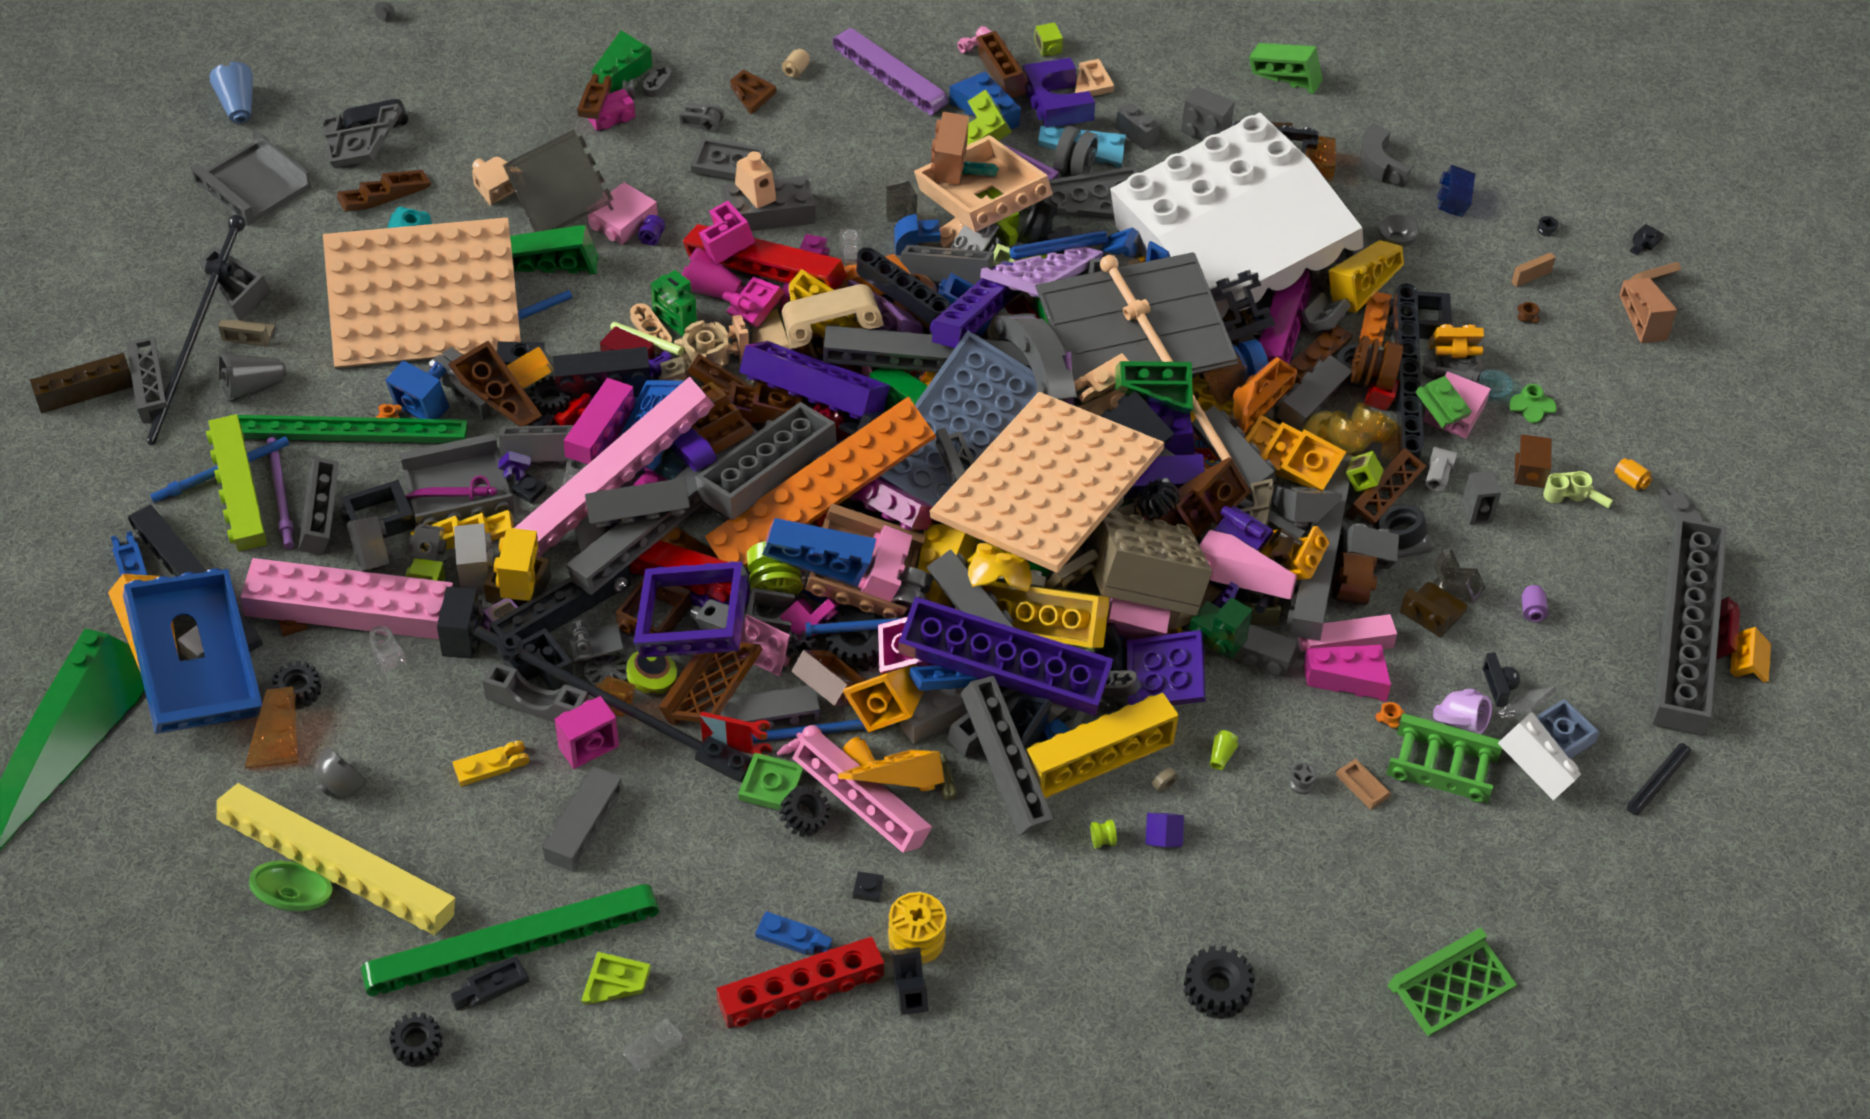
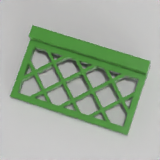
M1481 927L1394 975L1387 985L1394 994L1398 993L1428 1037L1516 987L1512 977L1485 941L1487 935ZM1482 950L1488 959L1487 966L1474 963V953ZM1453 965L1466 966V978L1452 975ZM1472 968L1486 972L1484 983L1470 980ZM1490 974L1500 976L1506 985L1501 988L1489 985ZM1437 976L1446 979L1444 990L1430 987L1431 978ZM1450 980L1464 984L1463 996L1449 992ZM1469 986L1483 989L1482 999L1476 1000L1467 997ZM1412 988L1424 991L1422 1003L1412 1000L1407 991ZM1428 993L1443 996L1441 1008L1427 1004ZM1447 998L1462 1002L1461 1011L1453 1012L1446 1010ZM1426 1010L1440 1014L1438 1024L1433 1027L1429 1025L1425 1019Z

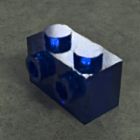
M1451 164L1447 172L1444 171L1439 180V184L1442 185L1437 195L1439 200L1438 209L1463 217L1472 204L1476 173Z

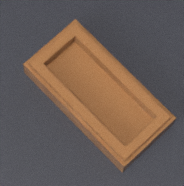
M1548 253L1515 267L1512 283L1517 287L1551 273L1556 257L1552 253Z
M1679 262L1640 272L1632 276L1630 280L1642 278L1654 280L1676 273L1681 270Z
M1354 759L1336 772V776L1370 810L1391 796V793L1357 759Z

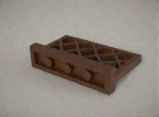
M740 642L739 651H732L726 655V652L694 654L659 705V709L667 722L672 725H678L680 720L700 722L701 711L703 712L713 707L710 712L711 714L720 715L762 652L761 645ZM750 652L748 656L739 660V656ZM733 659L736 660V662L723 668V664ZM717 667L720 668V670H718V671H716V672L713 673V671L715 670V668H717ZM739 669L736 674L727 678V674ZM723 677L724 680H722V681H720V682H718V683H716V684H714V685H712V686L710 685V683H712V682L718 680L719 678ZM707 685V689L701 691V689ZM726 688L723 693L714 696V693ZM711 696V699L698 705V701ZM692 704L695 705V707H693V708H691V709L688 710V708L690 707V705H692Z

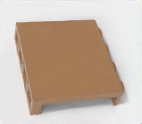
M833 503L825 516L822 527L871 538L874 537L876 532L880 533L884 525L912 535L911 544L903 565L912 568L916 566L919 550L924 544L926 536ZM811 571L809 573L805 590L812 592L816 596L832 598L840 604H849L858 607L864 612L882 615L886 619L902 618L907 610V607L892 601L861 592L862 589L858 588V586L854 587Z

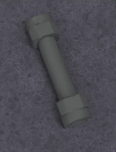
M1426 361L1424 364L1423 375H1427V377L1445 376L1448 371L1479 384L1480 372H1476V370L1468 369L1467 372L1440 367L1438 362Z

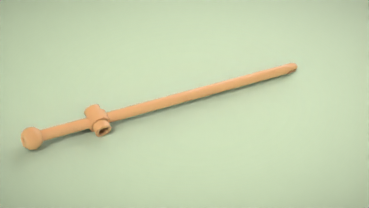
M1107 255L1103 257L1100 261L1101 269L1111 275L1128 306L1123 308L1125 318L1128 321L1132 319L1138 320L1162 362H1173L1145 315L1151 311L1148 301L1146 299L1141 301L1135 299L1117 269L1118 260L1115 256ZM1193 395L1192 412L1221 460L1223 461L1228 457L1231 458Z

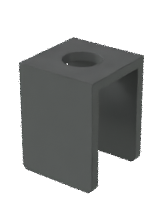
M752 588L747 615L752 616L753 603L789 608L794 604L795 595ZM752 616L789 634L792 622Z

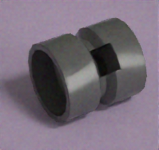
M905 567L904 572L901 573L899 578L901 586L892 602L907 607V611H910L915 597L927 600L925 593L930 591L934 579L933 576L916 568Z

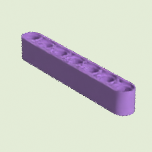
M849 28L833 38L832 43L836 51H841L842 55L851 61L854 60L855 64L865 71H869V74L879 81H884L885 85L895 92L898 91V94L910 102L913 101L915 106L924 112H928V115H933L948 105V98L945 92L854 29Z

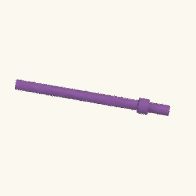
M270 437L267 439V444L276 441L277 439L275 437ZM277 450L270 453L269 457L280 519L278 529L279 534L283 538L284 548L291 549L294 547L292 537L294 527L293 522L289 518L279 451Z

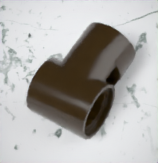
M1280 527L1273 534L1269 542V546L1272 547L1270 559L1287 569L1290 567L1293 557L1300 549L1302 541Z

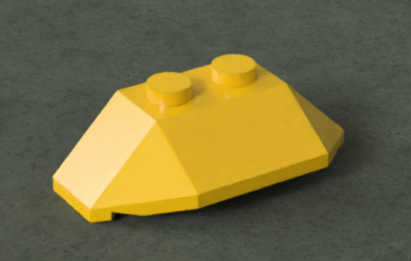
M802 269L788 286L791 301L834 291ZM854 314L810 324L812 332L825 339L826 326L864 328L858 321L855 322Z

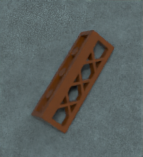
M1404 448L1385 468L1378 485L1367 488L1354 502L1345 516L1353 521L1359 514L1371 525H1374L1425 469L1426 465ZM1405 462H1410L1417 470L1406 471ZM1392 477H1401L1403 485H1393ZM1379 491H1389L1390 500L1380 499ZM1367 505H1376L1377 514L1375 516L1365 509Z

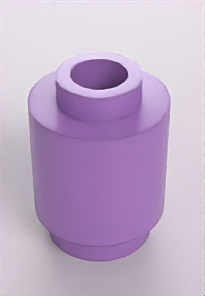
M1537 585L1526 587L1521 596L1523 616L1526 620L1540 622L1548 616L1546 592Z

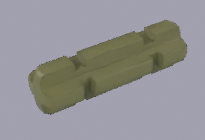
M942 753L940 757L944 782L939 783L940 789H942L943 799L949 801L957 798V790L953 784L954 780L950 766L947 764V756Z

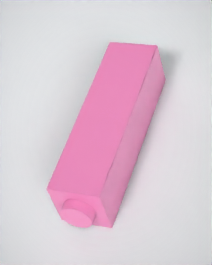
M1381 615L1324 623L1321 640L1299 637L1298 644L1300 651H1304L1305 655L1307 648L1382 645V649L1394 648L1397 631L1391 615Z

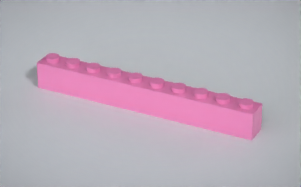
M689 377L515 528L537 531L539 546L536 556L541 557L550 547L558 544L566 533L575 529L579 522L588 515L585 499L586 493L617 489L625 482L632 480L639 470L649 465L661 451L669 448L676 438L686 433L691 428V425L698 419L706 416L715 405Z

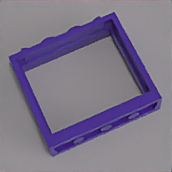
M732 561L728 563H706L704 565L645 569L634 645L640 657L739 651L749 580L743 562ZM732 582L725 629L650 634L657 587Z

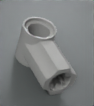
M1438 447L1433 448L1428 466L1430 469L1425 482V486L1429 490L1435 492L1445 491L1449 474L1452 473L1457 452Z

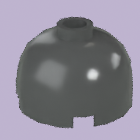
M327 747L316 761L314 773L320 782L317 787L328 797L331 793L338 797L351 796L367 782L359 772L352 768L330 747Z

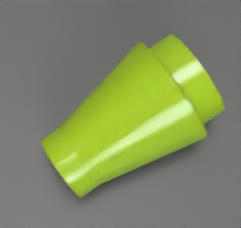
M1221 730L1218 735L1214 736L1209 763L1210 767L1221 771L1224 770L1225 765L1239 746L1237 743L1238 737L1235 734Z

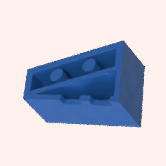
M986 72L950 86L949 104L951 106H957L964 110L967 115L976 117L968 100L986 90L994 99L1010 129L1019 127L1021 108Z

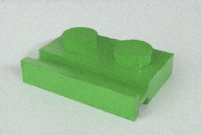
M1446 376L1427 383L1424 387L1420 386L1416 391V394L1442 428L1469 417L1472 412Z

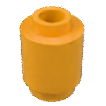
M1624 458L1615 468V474L1618 475V479L1636 491L1641 488L1643 490L1646 489L1652 481L1651 471L1633 459L1628 460Z

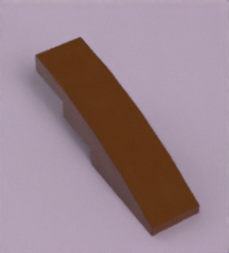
M423 170L382 173L380 181L360 182L359 190L338 191L337 200L345 212L368 209L422 191L430 187L431 182Z

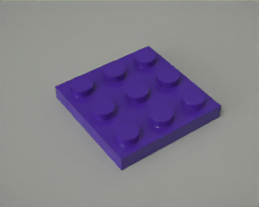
M1201 630L1127 640V670L1135 672L1141 683L1139 691L1128 696V705H1134L1143 701L1148 696H1155L1160 693H1164L1172 706L1206 702L1204 639Z

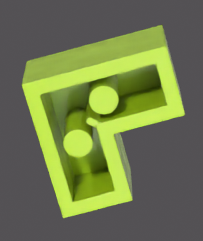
M986 90L968 100L970 107L977 117L969 123L968 145L988 135L1000 141L1012 133L994 99Z

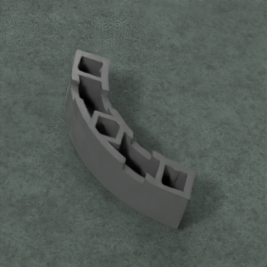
M1033 314L997 316L996 331L999 334V340L1005 339L1013 342L1024 353L1037 383V393L1041 392L1058 400L1077 397L1071 369H1066L1062 357L1066 355L1051 327L1043 319H1036Z

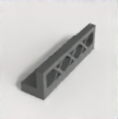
M155 336L126 342L136 407L142 423L152 422L151 411L167 407ZM151 345V348L146 353L140 352L139 348ZM147 361L154 363L148 370L143 368ZM149 378L157 380L151 387L146 385V381ZM153 394L160 397V400L149 403V398Z
M946 428L936 430V438L933 440V443L953 486L965 473L960 461L967 463L970 467L974 463V459L961 431L948 434ZM958 440V443L961 447L958 453L956 452L952 441Z

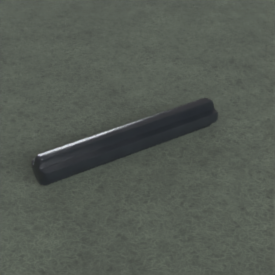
M1685 743L1678 744L1629 801L1627 811L1633 815L1640 814L1690 755L1691 748L1689 746H1686Z

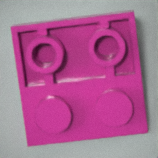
M753 277L740 294L725 292L723 299L731 304L726 311L731 317L741 315L744 323L758 328L785 292L779 286Z

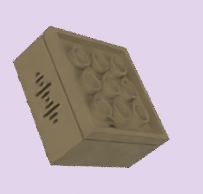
M1112 509L1090 534L1084 550L1085 554L1094 549L1099 556L1093 564L1095 568L1091 572L1101 595L1197 616L1212 574V569L1191 529L1182 524H1177L1176 526L1168 525L1159 519H1154L1153 521L1146 520L1136 514H1130V516L1123 515Z

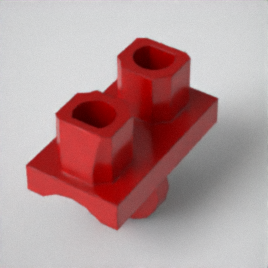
M584 393L579 399L573 398L568 404V409L564 413L559 412L554 417L556 426H574L591 402L590 394Z

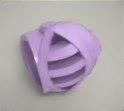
M1475 689L1455 691L1448 694L1440 705H1436L1433 709V718L1444 722L1448 726L1482 734L1491 718L1492 703L1488 696Z

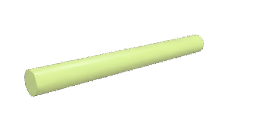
M617 322L611 324V330L617 326L654 343L655 347L679 356L684 354V348Z

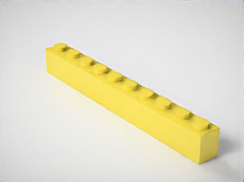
M239 783L217 799V820L232 827L245 836L262 843L264 846L279 852L288 859L294 860L309 870L328 878L331 882L339 884L352 893L369 900L373 904L384 908L432 935L440 931L454 916V896Z

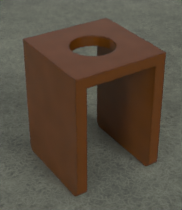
M1521 435L1520 453L1517 452L1515 454L1514 484L1545 488L1551 472V438Z

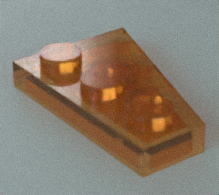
M293 687L266 690L245 762V769L299 763L295 693Z

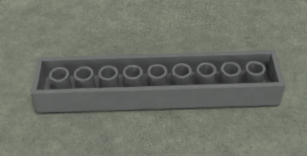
M1678 516L1672 531L1653 725L1704 735L1711 719L1727 526Z

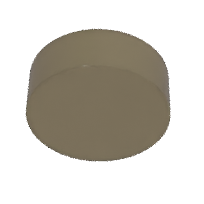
M1168 768L1154 779L1152 785L1158 792H1163L1177 781L1178 774L1172 768Z

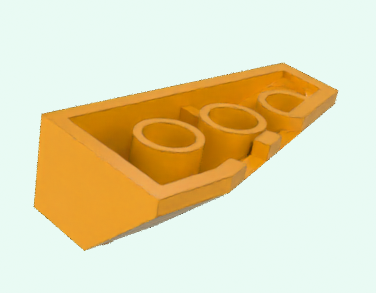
M911 749L885 756L884 760L871 761L869 765L857 766L838 773L839 779L918 787L920 791L933 790L936 784L944 782L940 751Z

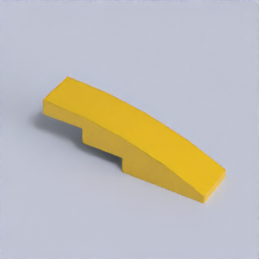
M506 510L488 518H485L483 513L461 521L456 516H453L431 526L444 527L443 540L447 541V550L455 548L454 526L484 523L485 533H490L491 541L504 537L506 529L514 528L512 514L509 510Z

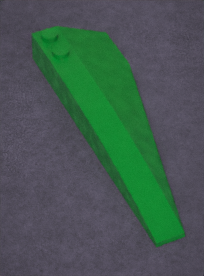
M84 628L35 711L0 779V850L17 833V829L35 814L34 811L43 801L46 802L51 797L54 789L59 784H63L90 755V751L95 745L105 739L109 730L115 724L118 725L124 718L123 715L139 702L145 689L141 672L129 644L110 634Z

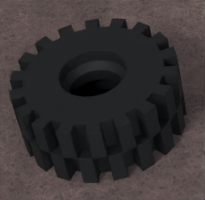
M851 608V613L843 610L841 611V616L836 614L833 616V622L829 621L828 623L881 620L883 618L877 619L876 613L857 612V608ZM878 630L825 634L826 651H831L856 672L857 668H862L864 672L868 671V666L870 665L872 668L877 667V661H879ZM853 637H861L867 643L861 646H854L847 641Z
M1209 946L1207 953L1204 948L1199 950L1198 957L1194 954L1186 968L1184 979L1185 996L1189 995L1188 1002L1190 1005L1196 1003V1011L1201 1013L1202 1010H1205L1206 1016L1210 1018L1212 1013L1217 1014V1019H1223L1225 1013L1228 1014L1229 1018L1234 1017L1236 1010L1241 1013L1245 1005L1248 1006L1252 997L1255 973H1252L1253 967L1251 963L1246 965L1247 958L1244 955L1239 958L1237 950L1232 949L1231 953L1227 952L1226 946H1221L1220 950H1216L1215 946ZM1212 977H1222L1229 982V988L1226 990H1216L1208 984V981Z

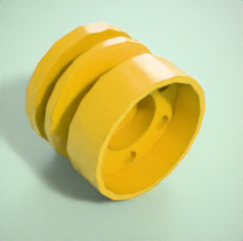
M922 892L907 893L899 897L892 904L889 912V947L891 951L919 947L922 964H926L936 959L943 950L946 935L945 908L938 899Z

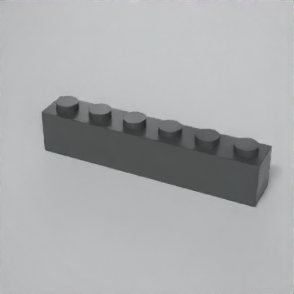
M994 676L971 681L960 694L1016 831L1021 836L1040 830L1053 820V817Z

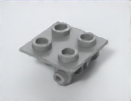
M992 224L974 232L964 225L950 248L984 251L999 226Z

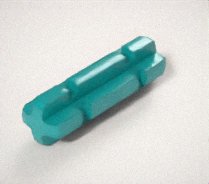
M964 161L962 174L995 177L999 168L993 163Z

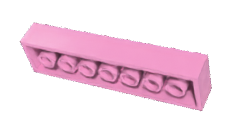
M252 558L240 598L244 616L282 621L295 620L299 623L439 639L437 623L446 587H453V583Z

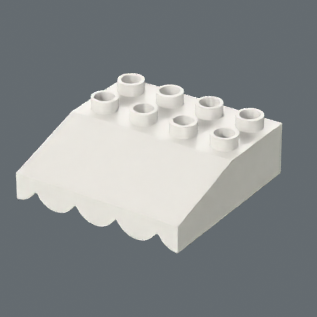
M1261 113L1247 116L1240 123L1223 132L1210 135L1203 142L1181 153L1170 155L1164 162L1142 173L1133 174L1126 181L1110 188L1116 228L1119 231H1123L1133 227L1138 231L1134 241L1137 244V250L1143 256H1147V247L1150 241L1168 250L1170 257L1194 252L1209 288L1216 286V281L1229 277L1230 281L1238 278V273L1250 270L1251 273L1258 272V279L1262 286L1251 289L1255 303L1261 299L1267 288L1283 290L1294 284L1300 278L1305 268L1310 270L1326 268L1338 258L1343 248L1352 251L1363 248L1362 227L1311 160ZM1249 280L1222 290V293L1232 291L1235 302L1244 299L1246 296L1242 286L1251 284V281ZM1227 298L1215 302L1221 318L1225 316L1230 308Z

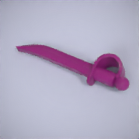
M479 475L471 480L470 487H428L415 490L405 496L407 499L419 497H470V501H473L474 496H488V494L495 496L497 489L491 487L489 480L485 476ZM481 484H486V485H487V487H477V486H479V485H481Z

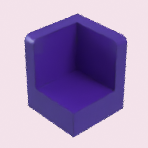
M1147 813L1145 841L1147 845L1162 847H1181L1183 845L1184 815Z

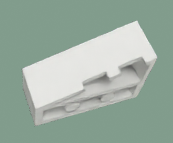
M1533 712L1527 715L1498 742L1552 800L1556 799L1581 775L1578 771V766L1567 757Z

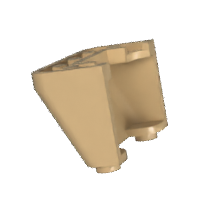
M858 284L786 303L782 309V317L790 348H799L810 342L812 338L810 324L854 314L855 322L858 321L866 329L872 330L884 326L871 288L864 284Z

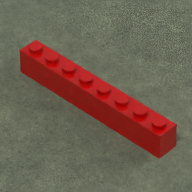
M697 224L684 238L683 244L689 257L697 247L706 251L699 232L710 226ZM754 238L755 243L746 249L719 262L727 268L786 283H791L802 269L833 290H837L847 277L841 259Z

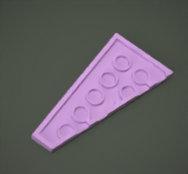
M1086 246L1064 250V254L1049 253L1045 259H1042L1041 256L1014 261L1013 266L996 265V270L982 268L980 277L1006 285L1011 290H1022L1028 292L1030 296L1039 297L1035 287L1036 284L1075 277L1089 268L1090 259H1102L1103 252Z

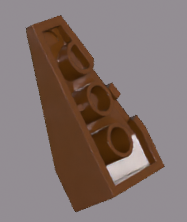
M489 340L448 363V366L463 386L518 427L528 426L542 417Z

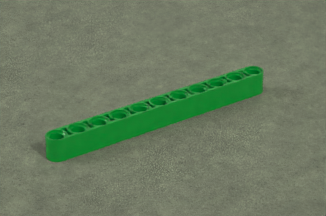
M641 884L373 959L361 966L367 995L375 997L378 996L377 993L382 992V994L403 989L408 984L409 986L431 981L433 977L438 979L459 973L461 969L466 971L484 966L489 961L494 963L512 958L514 954L519 956L540 950L542 946L547 948L565 943L570 938L572 941L593 935L595 931L600 933L618 928L623 923L625 926L646 920L648 916L653 918L659 913V907L651 885Z

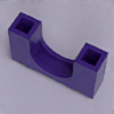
M1071 58L1022 65V71L1025 72L1028 84L1025 85L1026 96L1031 99L1032 108L1036 109L1038 120L1043 122L1045 128L1095 120V101L1089 91L1072 94H1054L1049 92L1076 87V67Z

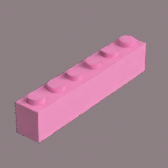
M822 733L802 738L792 758L901 852L904 853L918 849L923 845L932 828L928 822L881 783L839 779L838 773L860 765Z

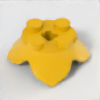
M986 542L978 544L976 552L966 560L970 564L968 577L972 587L990 585L999 577H1004L1008 585L1025 592H1028L1032 582L1030 565L1026 559Z

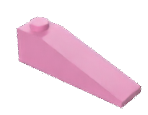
M1209 530L1199 545L1212 569L1209 581L1226 585L1233 582L1239 586L1238 588L1291 600L1297 578L1296 574L1269 559L1234 535Z

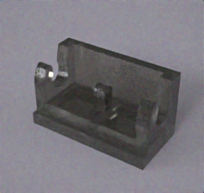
M910 181L887 186L886 218L888 222L901 220L913 214L917 215V194Z

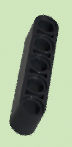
M865 247L858 251L857 274L931 325L934 319L950 307L949 301L875 249Z

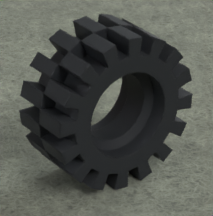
M549 376V380H546L545 377L541 378V383L536 381L535 386H531V391H529L530 399L542 416L545 413H550L555 417L559 412L564 413L568 409L569 402L573 399L572 394L557 393L553 376ZM548 395H558V396H560L559 398H557V399H555V400H544V399H543L545 396H548Z
M296 661L294 666H292L291 662L287 663L288 668L281 666L279 668L280 673L275 672V678H273L272 683L277 701L281 702L282 706L286 707L289 704V708L294 709L295 705H298V709H302V704L306 703L308 707L312 705L311 700L314 702L318 700L317 695H321L322 685L319 673L313 665L309 666L308 662H304L301 665L300 661ZM303 680L307 682L301 689H288V685L294 681Z
M802 785L800 788L799 786L795 787L780 804L782 807L779 809V814H783L780 820L781 822H787L784 826L786 829L789 827L793 828L791 833L794 835L798 831L800 837H804L806 834L807 837L812 836L814 833L816 834L827 823L831 812H828L831 808L830 804H825L828 798L820 796L823 793L821 790L814 792V786H810L808 789L807 785ZM802 803L808 806L813 813V818L809 819L801 815L797 809V804Z
M416 1012L411 1013L412 1018L408 1019L407 1015L402 1016V1023L399 1020L394 1023L395 1028L391 1027L389 1041L397 1061L401 1060L405 1066H407L408 1062H410L411 1067H416V1062H420L421 1066L426 1065L425 1060L428 1059L431 1063L435 1060L434 1054L437 1056L440 1054L443 1038L437 1021L435 1022L434 1017L430 1015L427 1018L426 1013L422 1012L420 1017H417ZM421 1032L427 1036L426 1042L417 1047H409L405 1043L407 1037L412 1033Z

